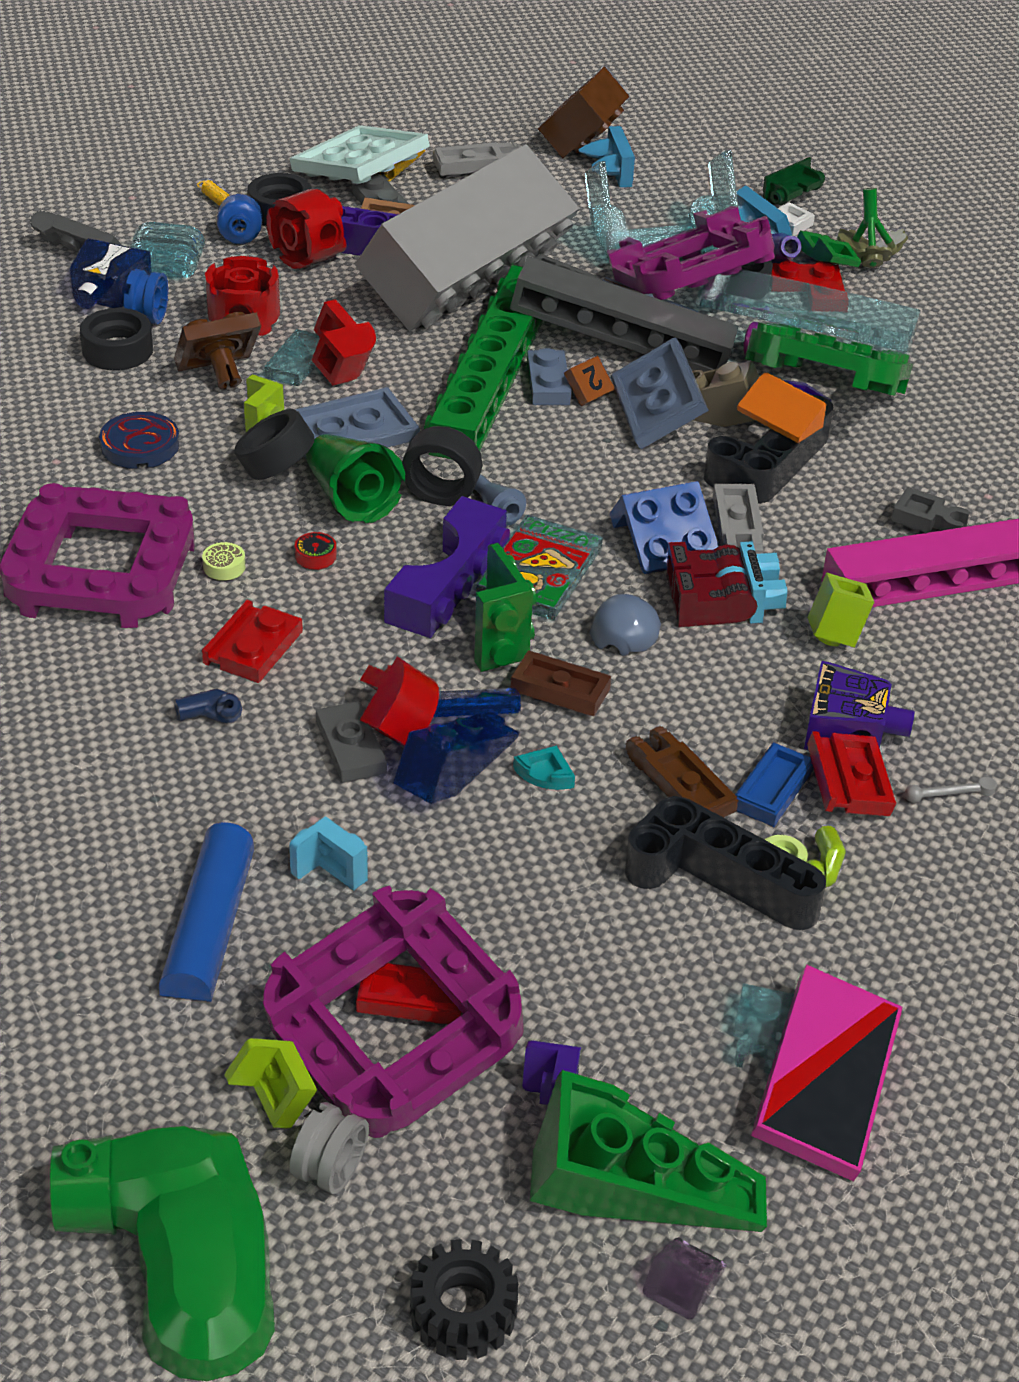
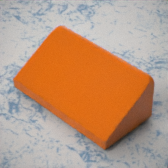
M765 372L739 402L737 410L787 438L800 443L823 428L826 404L822 400Z

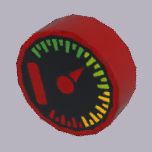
M322 532L306 533L295 541V559L304 568L311 570L324 569L336 561L337 543L328 534Z

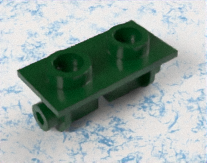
M810 157L765 176L763 198L772 205H785L789 200L802 195L803 191L809 192L820 189L825 182V175L823 172L811 168Z

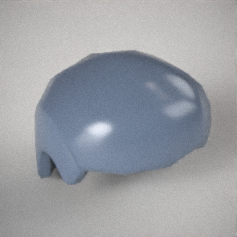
M622 593L609 597L600 605L592 620L589 634L599 649H603L606 645H613L618 648L622 656H625L630 652H645L654 645L659 636L661 622L657 611L648 602L637 596Z

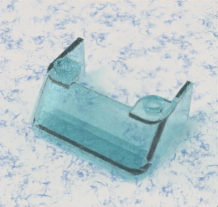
M732 150L724 151L708 162L712 195L699 197L692 202L688 211L689 224L627 230L623 212L618 207L610 204L605 161L597 162L585 173L591 227L607 258V251L620 248L618 242L625 238L631 237L641 241L642 246H646L696 228L694 213L706 210L707 214L711 215L725 210L729 206L738 207ZM712 245L701 250L702 254L718 248H715ZM682 257L679 258L680 262L688 260L682 259Z

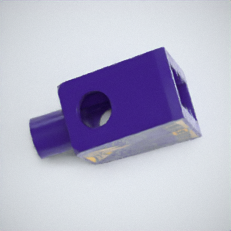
M821 661L804 750L809 751L807 743L812 731H818L820 737L828 738L831 737L832 733L874 736L880 749L883 732L910 738L915 711L888 706L892 685L888 680L831 662Z

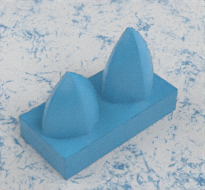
M609 126L607 138L590 142L579 149L580 153L598 159L591 165L592 168L601 173L615 176L620 188L633 186L635 156L621 126Z
M747 185L735 192L739 204L737 207L742 221L750 222L766 216L769 220L772 235L775 233H785L792 236L785 213Z

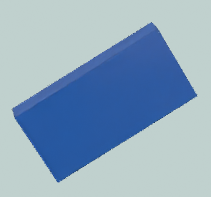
M773 742L735 794L738 799L737 812L775 827L813 772L814 768L811 757Z

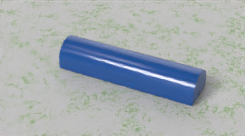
M228 822L216 823L210 826L205 833L159 982L160 996L212 1001L254 853V842L251 834L239 825Z

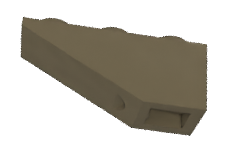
M753 361L739 364L738 362H729L718 369L705 372L702 370L692 371L709 410L693 419L694 421L722 427L755 421L737 410L739 402L759 378Z

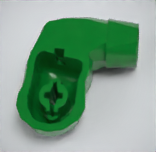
M179 1126L154 1128L116 1138L113 1135L88 1140L79 1139L68 1144L53 1146L50 1162V1200L54 1230L57 1232L116 1234L117 1229H124L138 1236L141 1271L146 1284L142 1341L151 1361L178 1378L211 1381L238 1374L263 1356L275 1332L274 1305L270 1290L269 1240L260 1200L250 1178L238 1139L229 1132Z

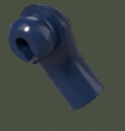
M212 689L173 700L174 709L179 721L204 716L225 724L236 721L242 713V705L239 698L220 689Z

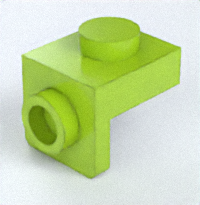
M253 374L246 379L248 398L244 402L246 432L261 420L284 410L283 384Z
M250 1038L244 1043L224 1074L229 1085L254 1087L273 1128H292L317 1091L293 1041Z

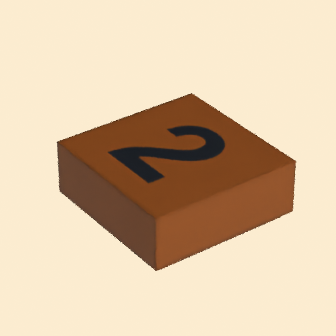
M598 355L564 372L581 407L615 390Z

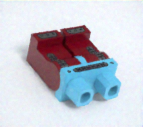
M753 541L740 542L739 548L727 544L713 550L688 551L686 542H669L666 576L673 599L678 627L738 623L749 619L750 623H763L764 610L785 609L787 586L785 579L779 580L780 567L777 553L756 554Z

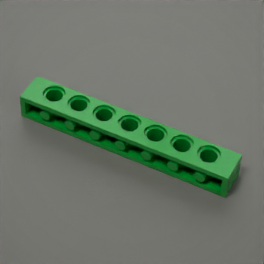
M512 265L507 276L500 278L497 295L490 297L487 314L480 316L477 333L470 335L466 354H460L457 371L455 374L450 373L446 392L438 395L435 412L433 415L427 416L424 429L432 426L450 427L464 433L474 441L479 451L481 450L525 360L527 350L530 349L543 322L541 319L510 309L516 283L523 267ZM429 453L432 456L451 459L440 453Z

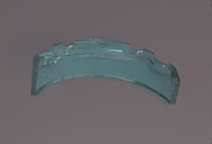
M741 270L726 276L717 274L709 277V282L700 287L694 304L906 353L911 351L921 311L875 298L747 270Z

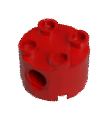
M308 189L276 200L273 203L275 207L268 210L267 232L273 249L280 248L284 255L279 258L292 269L305 268L345 251L346 240L341 219L343 207L337 198H329L327 194L318 189Z
M231 256L223 259V266L216 268L215 263L210 265L205 272L208 319L210 321L223 319V317L233 312H243L244 314L257 312L261 324L258 336L269 334L272 331V324L280 316L278 269L274 265L272 269L268 268L266 260L252 256Z

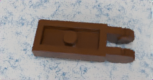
M663 726L650 730L649 739L652 748L640 736H634L626 740L625 749L631 761L635 763L639 770H643L667 797L679 796L690 799L723 818L737 812V796L683 741L679 742Z

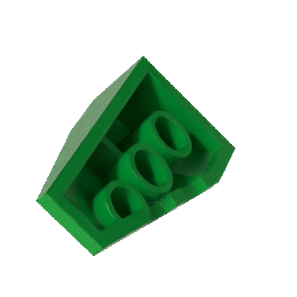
M565 1070L559 1073L533 1150L530 1187L531 1202L582 1216L763 1232L767 1227L766 1177L709 1142L698 1145L673 1130L675 1124L673 1120L661 1113H658L654 1118L627 1102L630 1094L615 1085Z

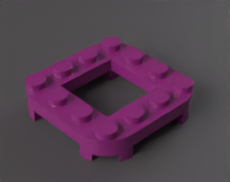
M729 206L725 210L708 215L706 210L694 213L696 228L646 246H642L641 241L631 237L625 238L618 242L620 248L607 251L614 279L642 294H653L654 298L663 300L674 296L675 289L685 286L695 288L705 285L709 282V277L717 274L722 276L735 274L742 270V265L752 261L754 263L770 261L775 258L773 251L775 246L768 217L764 216L750 222H745L740 218L738 207ZM712 245L713 247L718 248L702 254L701 250ZM682 257V259L688 260L680 262L679 258Z
M57 483L43 485L39 489V495L26 507L1 560L0 574L4 597H7L12 603L19 606L20 615L35 619L41 606L120 614L121 628H137L138 619L149 617L160 611L168 615L174 607L173 591L188 551L194 552L193 515L189 509L188 500L181 496L166 497L143 494L141 492L103 490L97 487H63ZM76 526L145 533L130 573L74 568L64 565H52L63 538L71 539Z
M391 885L376 890L372 893L374 905L295 958L291 959L286 952L279 955L271 964L272 973L264 989L263 1005L270 1028L276 1039L294 1042L319 1092L328 1103L339 1107L343 1116L355 1114L366 1119L369 1124L368 1136L372 1138L384 1137L391 1131L402 1129L415 1122L505 1057L514 1048L524 1032L522 1000L516 977L511 970L504 973L447 911L445 898L429 888L427 893L413 890L392 892ZM407 950L463 1015L384 1069L379 1062L376 1064L371 1062L325 1005Z

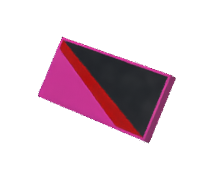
M806 964L797 983L751 1136L854 1182L862 1169L903 1007Z

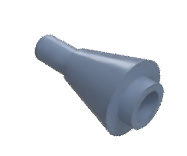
M480 474L474 490L481 495L484 503L507 510L506 526L516 523L526 509L524 494L517 489L492 483Z

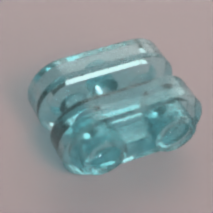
M145 222L137 228L129 246L131 249L127 251L126 260L134 271L135 269L145 270L149 275L152 272H162L167 277L188 278L197 269L199 259L205 247V239L198 229L189 225Z

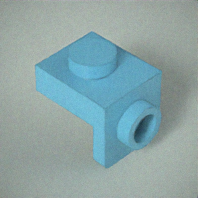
M326 816L311 827L301 830L291 840L289 844L291 874L297 879H301L320 866L353 891L368 881L367 846L356 834L348 833Z

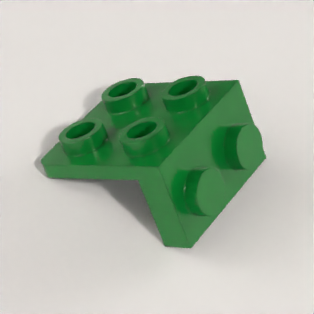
M499 543L488 545L486 590L476 592L474 662L481 672L522 661L527 651L530 650V640H533L535 636L532 622V606L536 604L534 586L530 580H525L517 569L513 556L507 555Z

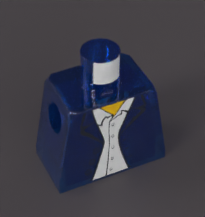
M88 238L70 266L72 294L76 303L84 309H91L95 304L110 308H122L124 306V293H129L130 285H127L126 282L130 272L140 269L145 270L149 275L152 273L150 251Z

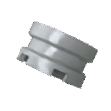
M323 1102L320 1103L319 1107L323 1111L319 1113L313 1110L305 1120L296 1138L290 1158V1173L305 1182L314 1179L317 1181L320 1189L336 1194L347 1185L361 1161L369 1135V1124L366 1119L355 1114L345 1117L342 1115L339 1107Z

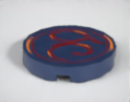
M136 411L121 414L109 420L101 428L99 443L104 458L114 465L134 469L137 468V464L147 463L149 468L169 461L178 452L180 437L175 422L168 417L154 412Z

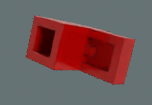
M336 299L324 302L313 329L320 337L311 361L334 386L353 381L363 373L376 342V333L370 322L357 324Z
M398 656L392 665L388 664L385 671L368 665L360 681L376 690V693L361 716L360 721L392 741L414 751L434 717L439 701L438 684L434 679Z

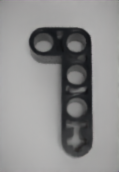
M812 395L826 404L823 428L800 443L787 438L773 429H770L754 446L729 436L712 438L707 445L704 481L713 488L714 484H755L758 503L770 501L826 444L834 408L833 403L825 397Z
M679 796L663 799L629 833L625 876L636 887L642 889L660 887L681 868L785 927L793 930H805L816 925L819 920L826 888V878L818 868L690 799Z

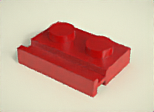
M246 600L202 649L203 664L209 666L211 662L220 665V670L260 683L303 632L302 618L265 605L259 609L253 607V601Z
M812 731L807 746L825 811L832 812L834 807H842L846 813L891 816L896 806V800L876 737L832 733L831 737L828 738L820 737L818 731Z

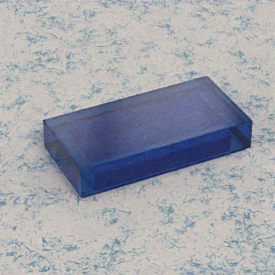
M516 688L439 691V701L434 717L516 714L521 711V695Z

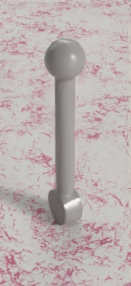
M981 777L978 783L929 788L910 785L905 789L904 796L910 803L919 802L924 797L972 792L991 796L995 793L997 782L990 777Z

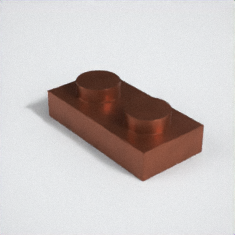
M528 650L511 676L510 690L594 717L610 690L611 675Z

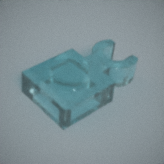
M743 983L733 1036L740 1038L737 1042L734 1060L736 1067L743 1068L747 1055L758 1054L765 1060L763 1073L770 1074L794 994Z

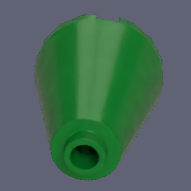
M323 434L314 439L312 447L306 453L307 463L339 515L351 522L363 521L365 523H373L388 515L398 504L401 498V494L398 493L401 480L405 482L406 473L401 459L391 449L381 444L331 434Z

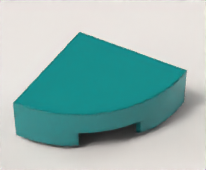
M557 745L514 756L513 769L525 781L541 788L553 790L575 787V775Z

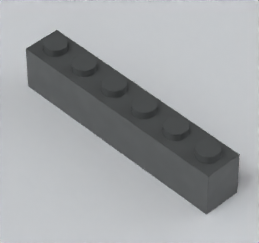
M530 256L527 257L520 272L510 306L511 310L644 354L676 337L683 348L691 369L702 370L703 372L718 369L727 363L738 330V325Z

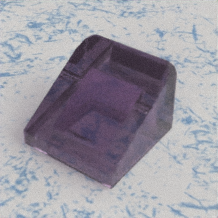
M678 1237L672 1240L654 1257L643 1286V1293L646 1297L673 1312L692 1320L705 1304L727 1265L718 1258Z

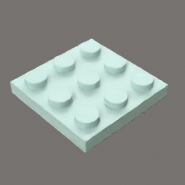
M359 125L289 159L292 171L306 173L308 177L322 175L328 176L330 180L348 179L353 184H361L370 181L373 174L394 169V164L400 161L416 158L418 152L430 147L428 134Z

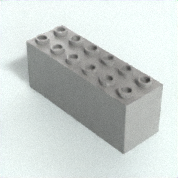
M525 144L382 223L355 263V266L409 332L422 324L427 328L435 323L445 310L452 313L463 305L466 298L470 295L475 299L489 288L490 283L495 282L498 285L500 278L507 276L512 265L523 267L528 256L533 258L538 254L547 256L557 247L556 239L572 228L574 224L571 220L580 208L529 146Z

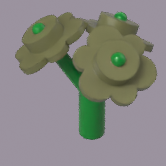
M877 188L863 189L864 218L857 231L840 229L837 240L848 242L862 261L861 263L864 267L875 268L883 265L884 261H889L892 255L898 253L902 249L903 244L908 240V236L904 229H899L896 232L886 231L878 219ZM866 228H868V240L862 236ZM875 228L881 236L880 241L877 243L875 238Z

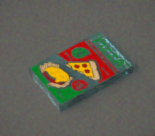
M531 515L524 517L503 546V550L507 555L513 556L519 572L525 580H530L534 586L536 604L532 606V614L555 620L601 551L603 537ZM487 570L477 582L476 592L486 590Z

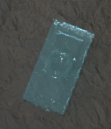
M296 329L264 366V377L299 386L316 366L311 360L320 337L316 333Z

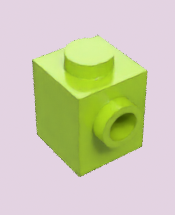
M826 572L807 617L814 636L829 646L837 647L840 644L855 648L873 607L874 600L867 584Z

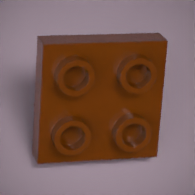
M233 312L223 317V319L209 322L206 319H197L182 327L174 356L178 372L212 365L219 389H227L226 382H229L230 388L239 385L242 379L239 376L235 360L251 356L261 328L257 312L250 314Z

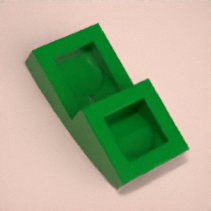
M800 230L797 236L801 242V250L817 261L848 267H859L862 262L848 242L832 240L827 235Z

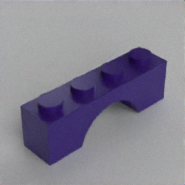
M461 496L443 518L442 551L449 557L429 565H404L384 589V623L427 638H431L441 624H447L456 605L461 599L465 600L469 596L474 582L480 575L484 576L487 573L488 545L499 543L504 549L508 544L510 530L506 528L507 510Z

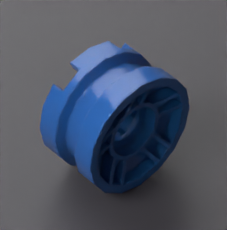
M132 270L126 282L127 285H130L128 294L124 293V308L136 310L146 315L151 324L158 325L162 322L167 310L169 294L167 276L162 272H152L149 275L145 270Z

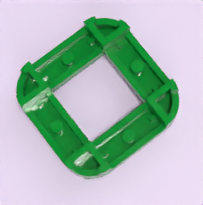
M758 322L757 328H752L745 355L746 360L759 362L762 365L773 368H782L783 364L792 367H802L803 360L808 359L856 371L852 384L854 388L869 389L895 396L896 392L906 393L913 364L908 363L910 356L908 354L892 350H872L873 346L854 341H851L850 344L836 341L837 337L817 332L811 335L800 332V328L784 324Z

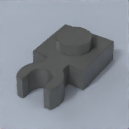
M907 487L893 508L891 521L905 525L912 530L929 533L933 527L940 529V531L966 527L970 511L962 507H945V499Z

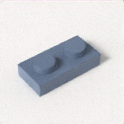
M551 348L527 350V369L532 405H570L571 388L564 375V372L567 371L565 351Z

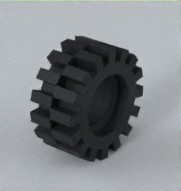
M461 1239L451 1240V1251L447 1253L442 1244H439L432 1248V1260L424 1254L418 1261V1271L413 1270L410 1288L411 1324L415 1332L421 1330L420 1341L427 1348L436 1340V1354L446 1357L450 1347L456 1348V1360H467V1349L472 1348L475 1349L477 1359L487 1356L488 1342L497 1350L504 1344V1335L510 1336L514 1329L518 1304L519 1283L517 1274L512 1275L513 1265L508 1258L499 1263L500 1250L492 1245L486 1254L481 1253L482 1241L472 1240L470 1249H462ZM470 1286L482 1291L487 1298V1302L479 1310L464 1313L447 1308L443 1305L441 1296L450 1288Z

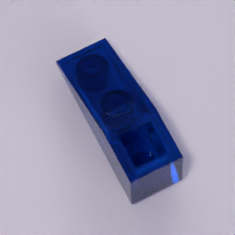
M481 711L477 715L465 718L458 717L450 722L432 724L430 727L409 732L393 784L430 804L455 797L518 738L520 732L505 725L506 721L500 715L487 711Z

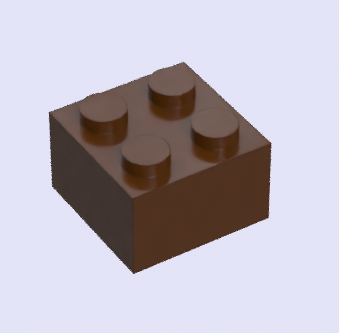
M604 66L564 101L537 129L562 158L572 150L578 154L581 147L590 143V140L595 136L601 135L612 124L611 122L624 112L621 105L630 96Z

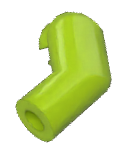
M828 825L822 826L815 833V841L821 853L820 861L815 859L807 861V863L815 866L824 874L826 888L836 882L846 854V849L837 830Z

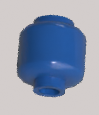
M234 194L224 199L218 208L217 226L221 235L226 240L235 244H245L255 239L262 226V212L258 203L253 198L244 194Z

